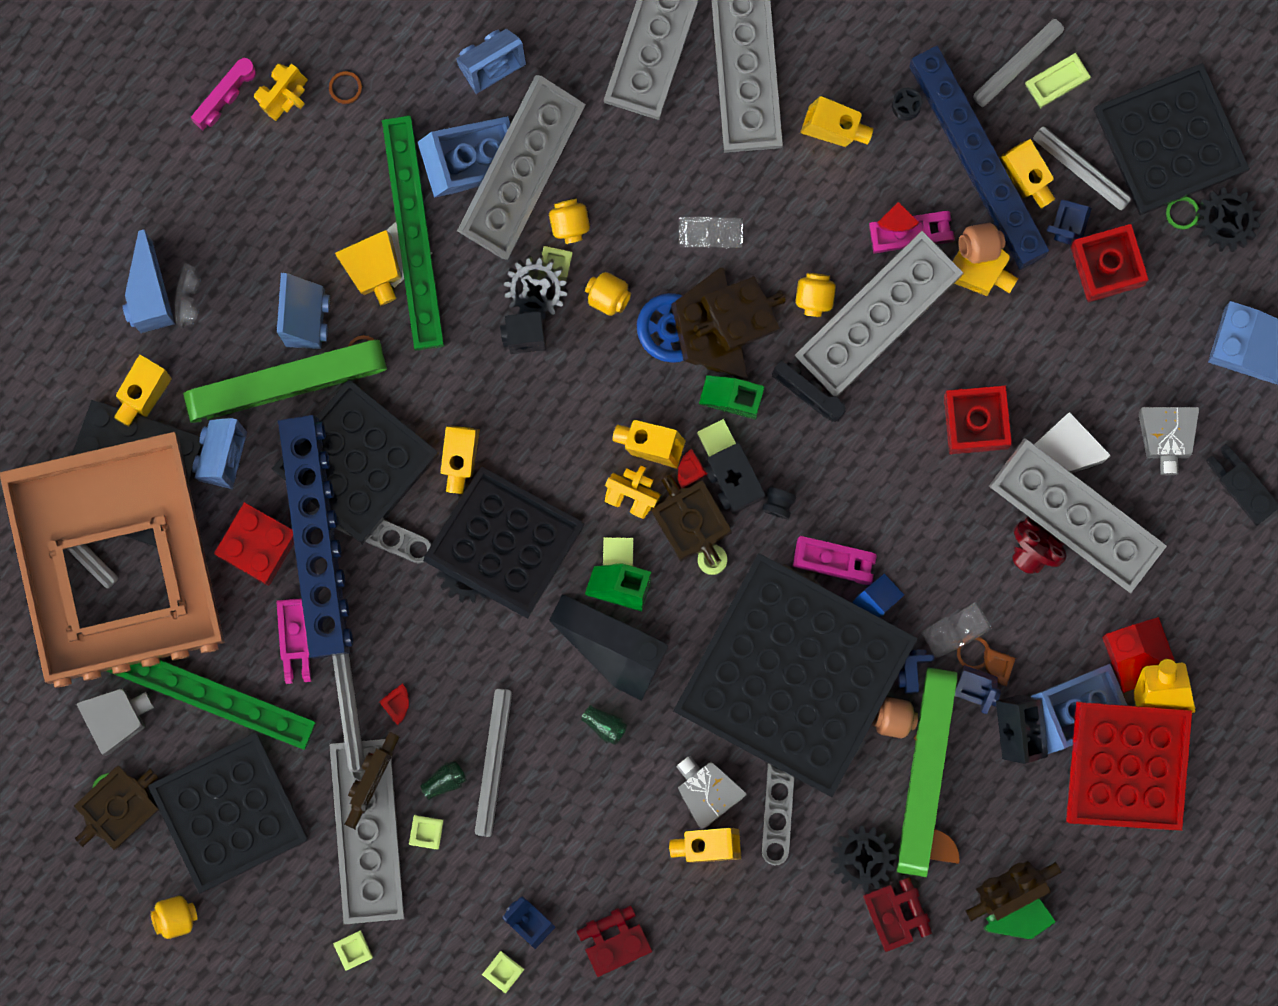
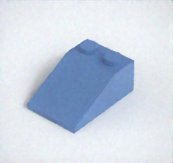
M508 29L502 32L499 30L491 32L484 38L485 42L476 47L474 45L466 47L459 53L460 56L456 58L459 68L475 94L526 65L523 43L519 37Z
M508 116L433 131L418 141L434 198L480 186L511 125Z
M144 229L138 231L125 292L127 304L122 305L126 321L130 322L131 327H136L140 333L175 324L153 241Z
M281 273L277 321L279 337L286 347L321 349L322 341L327 342L328 324H323L324 312H329L330 295H325V290L321 285L288 273Z
M1230 301L1224 309L1208 363L1278 385V319L1260 310Z
M237 419L209 420L208 427H203L199 441L200 444H203L201 455L195 456L192 466V472L196 473L195 478L198 481L233 489L247 431Z
M1111 664L1031 695V697L1042 698L1048 754L1073 745L1076 702L1127 705Z

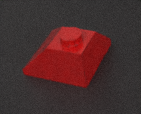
M1159 617L1116 630L1102 637L1123 693L1135 689L1144 667L1159 665L1165 659L1175 662Z

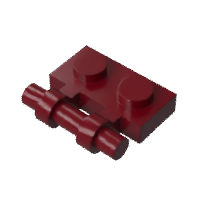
M910 877L899 881L903 891L899 895L895 896L892 886L889 885L863 896L885 952L913 942L909 931L912 928H918L921 938L932 934L928 923L931 920L928 913L923 911L918 898L921 895L918 888H914ZM906 901L913 916L912 919L905 921L899 904Z
M631 905L621 910L616 908L610 911L611 915L596 922L594 919L586 922L587 926L576 931L581 942L592 937L596 944L585 951L597 977L652 952L640 924L631 929H628L626 925V920L636 916ZM617 925L620 934L604 941L601 932Z

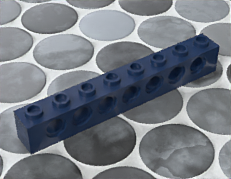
M935 46L913 57L909 68L998 231L1003 232L1005 244L1019 270L1045 258L1049 252L1046 243L938 46Z
M314 415L278 420L309 658L316 659L350 654V646H353L354 642L351 628L347 629L346 617L349 616L350 611L348 601L343 599L342 587H345L346 581L344 571L339 569L338 557L342 556L340 541L339 539L335 540L334 528H337L338 521L336 512L331 510L330 498L334 497L331 480L327 481L326 469L330 468L328 452L323 451L322 440L326 439L325 426L323 421L319 422V418ZM309 440L312 449L308 455L301 456L299 452L300 444ZM308 470H313L316 475L315 481L311 485H305L303 482V476ZM317 499L320 505L319 510L316 514L310 515L307 512V505L311 500ZM320 528L323 531V540L319 544L314 545L311 541V534L315 529ZM320 558H324L327 561V569L322 574H318L315 571V563ZM327 587L331 591V599L326 604H322L319 600V592ZM332 617L335 621V629L327 634L323 630V622L326 618Z

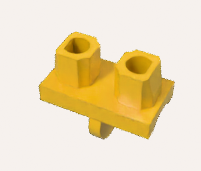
M277 64L271 74L276 84L271 90L263 85L254 94V98L260 103L259 106L275 121L278 120L284 111L288 113L293 105L300 109L305 105L299 97L305 91L303 86L308 79L293 64H290L289 67Z
M641 465L637 473L626 468L624 477L612 473L605 484L608 487L605 497L606 503L620 507L625 495L633 498L635 501L630 513L642 519L645 518L652 507H655L661 494L648 489L651 487L653 480L644 476L646 467Z

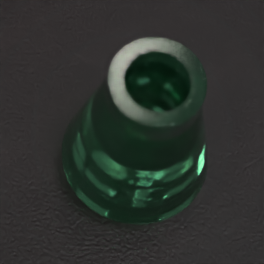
M591 705L585 710L581 718L606 744L610 742L616 745L627 729V724L623 723V718L596 709Z
M456 761L451 763L445 762L420 787L426 798L430 800L436 796L462 788V783L466 782L467 779Z

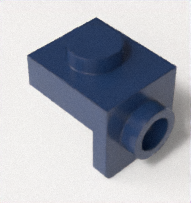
M1061 199L1054 226L1048 225L1047 232L1055 235V241L1071 245L1072 240L1083 238L1092 208Z
M912 650L909 653L903 669L898 674L899 688L904 687L905 694H916L919 692L917 664L934 662V655H927V650Z
M964 665L956 683L955 696L981 705V713L987 715L990 706H996V701L999 700L1001 690L997 689L998 677Z
M523 896L513 902L502 917L534 949L556 928Z

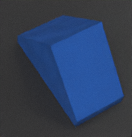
M883 574L852 603L881 618L904 594Z

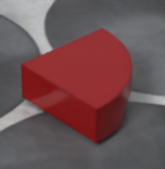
M898 202L877 222V225L886 231L906 232L918 226L919 222Z
M689 450L683 456L678 467L677 477L681 489L688 487L707 475L693 450Z
M403 683L379 701L397 725L404 720L405 715H407L406 712H408L407 709H409V695Z

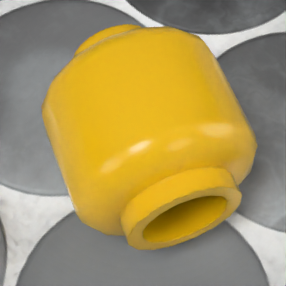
M577 199L555 203L554 209L549 212L553 236L558 239H565V244L583 240L582 234L590 230L586 206L582 203H577Z
M608 272L601 273L597 278L593 276L585 289V292L588 293V304L609 316L617 312L622 313L631 297V292L628 291V284Z
M807 273L806 277L798 281L795 303L799 308L805 309L804 315L822 317V312L833 309L836 285L830 281V276Z
M175 896L158 901L155 904L154 911H151V920L157 935L161 934L164 938L171 939L190 933L193 928V921L197 920V913L193 903L188 904L184 897Z

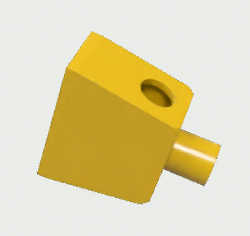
M819 96L809 105L800 133L846 147L853 140L868 145L873 128L860 123L861 112Z
M1031 139L1018 144L999 157L1009 178L1022 198L1032 195L1040 208L1055 200L1047 186L1054 178ZM1029 173L1033 174L1034 183L1029 180Z
M387 230L382 231L335 253L361 294L366 295L374 291L380 306L397 299L390 284L400 280L402 277L390 232Z
M1003 249L998 259L973 264L961 255L960 250L952 261L964 273L954 284L988 296L994 285L1010 294L1019 278L1004 270L1011 257Z
M139 354L116 394L122 405L114 418L129 427L137 413L147 417L172 380L167 371ZM137 393H142L138 399H134Z
M633 420L631 428L617 424L613 433V442L624 444L625 449L631 455L672 468H678L686 441L677 430Z
M452 425L446 426L441 474L448 475L446 492L464 494L465 478L473 477L480 429ZM456 455L461 456L464 460L462 468H457L454 465Z
M1165 659L1159 665L1144 667L1134 689L1136 706L1191 710L1192 713H1195L1186 664L1183 662L1175 663L1173 660Z
M722 828L686 831L684 839H671L669 841L671 858L686 857V861L692 863L741 859L739 829ZM700 841L705 842L704 851H699L698 849Z

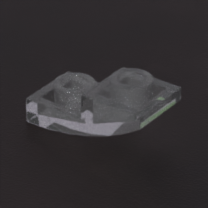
M679 217V247L742 248L743 218Z
M186 263L179 279L175 300L176 323L185 331L188 324L192 326L195 323L199 314V309L196 308L197 302L195 299L190 298L189 295L190 293H196L201 282V278L198 277L199 271L197 268Z
M974 602L951 618L945 617L922 631V634L934 656L939 658L992 630V627L979 604Z

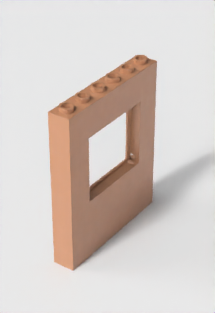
M175 432L0 472L1 484L45 683L54 684V688L71 685V679L83 677L84 681L100 678L101 672L112 670L113 674L123 673L131 670L130 665L142 663V667L153 666L160 663L159 658L171 656L172 660L189 657V651L200 649L201 653H208L218 650V645L225 643L180 441ZM153 528L171 607L80 629L63 549Z

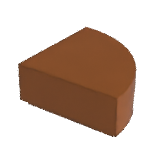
M985 648L984 664L988 674L998 677V684L1007 686L1016 658L990 648Z
M934 830L930 860L959 864V852L954 841L945 833Z

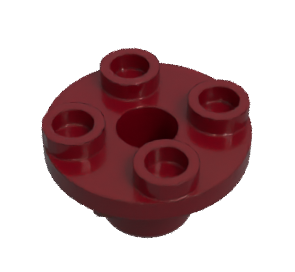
M1027 516L1025 520L1020 521L1015 526L1014 535L1020 546L1014 547L1015 553L1012 559L1021 571L1028 574L1039 573L1045 565L1059 567L1064 563L1067 558L1063 548L1065 544L1037 522Z

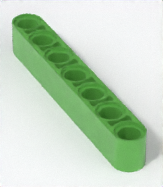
M371 340L194 388L184 392L183 397L190 422L197 423L202 421L201 418L207 417V420L342 384L347 382L348 379L353 381L375 375L387 370L380 340Z
M927 667L896 873L927 877L957 683L956 671Z

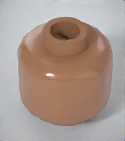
M992 223L968 226L963 231V235L959 237L961 255L973 264L998 259L1002 248L1005 247L1003 232L998 231L997 227Z
M886 697L872 725L883 736L902 739L908 736L911 730H915L918 723V714L914 712L911 702Z

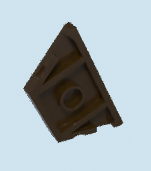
M724 267L714 271L671 305L683 360L694 365H703L708 370L717 373L722 371L735 376L734 378L741 380L748 377L741 346L726 352L720 338L713 331L701 337H698L696 335L697 332L694 331V325L708 321L707 311L701 301L702 297L728 286Z

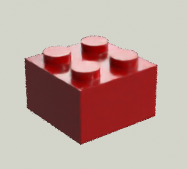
M1131 224L1076 239L1071 245L1087 302L1144 287L1149 280Z
M1006 386L948 390L945 392L944 405L949 454L1008 450L1012 443Z
M244 502L214 554L228 564L270 586L294 545L293 531Z

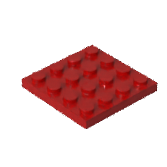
M1076 702L1066 822L1071 824L1182 831L1192 711Z

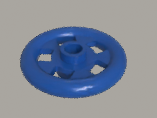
M674 293L661 294L649 300L641 309L637 319V334L643 348L654 358L670 363L684 361L682 351H673L671 343L679 341L674 314L670 313L671 304L682 296ZM656 310L663 315L657 324L650 320V317ZM672 324L676 329L675 333H669L666 330V325ZM654 332H657L664 341L659 346L654 343L650 336Z

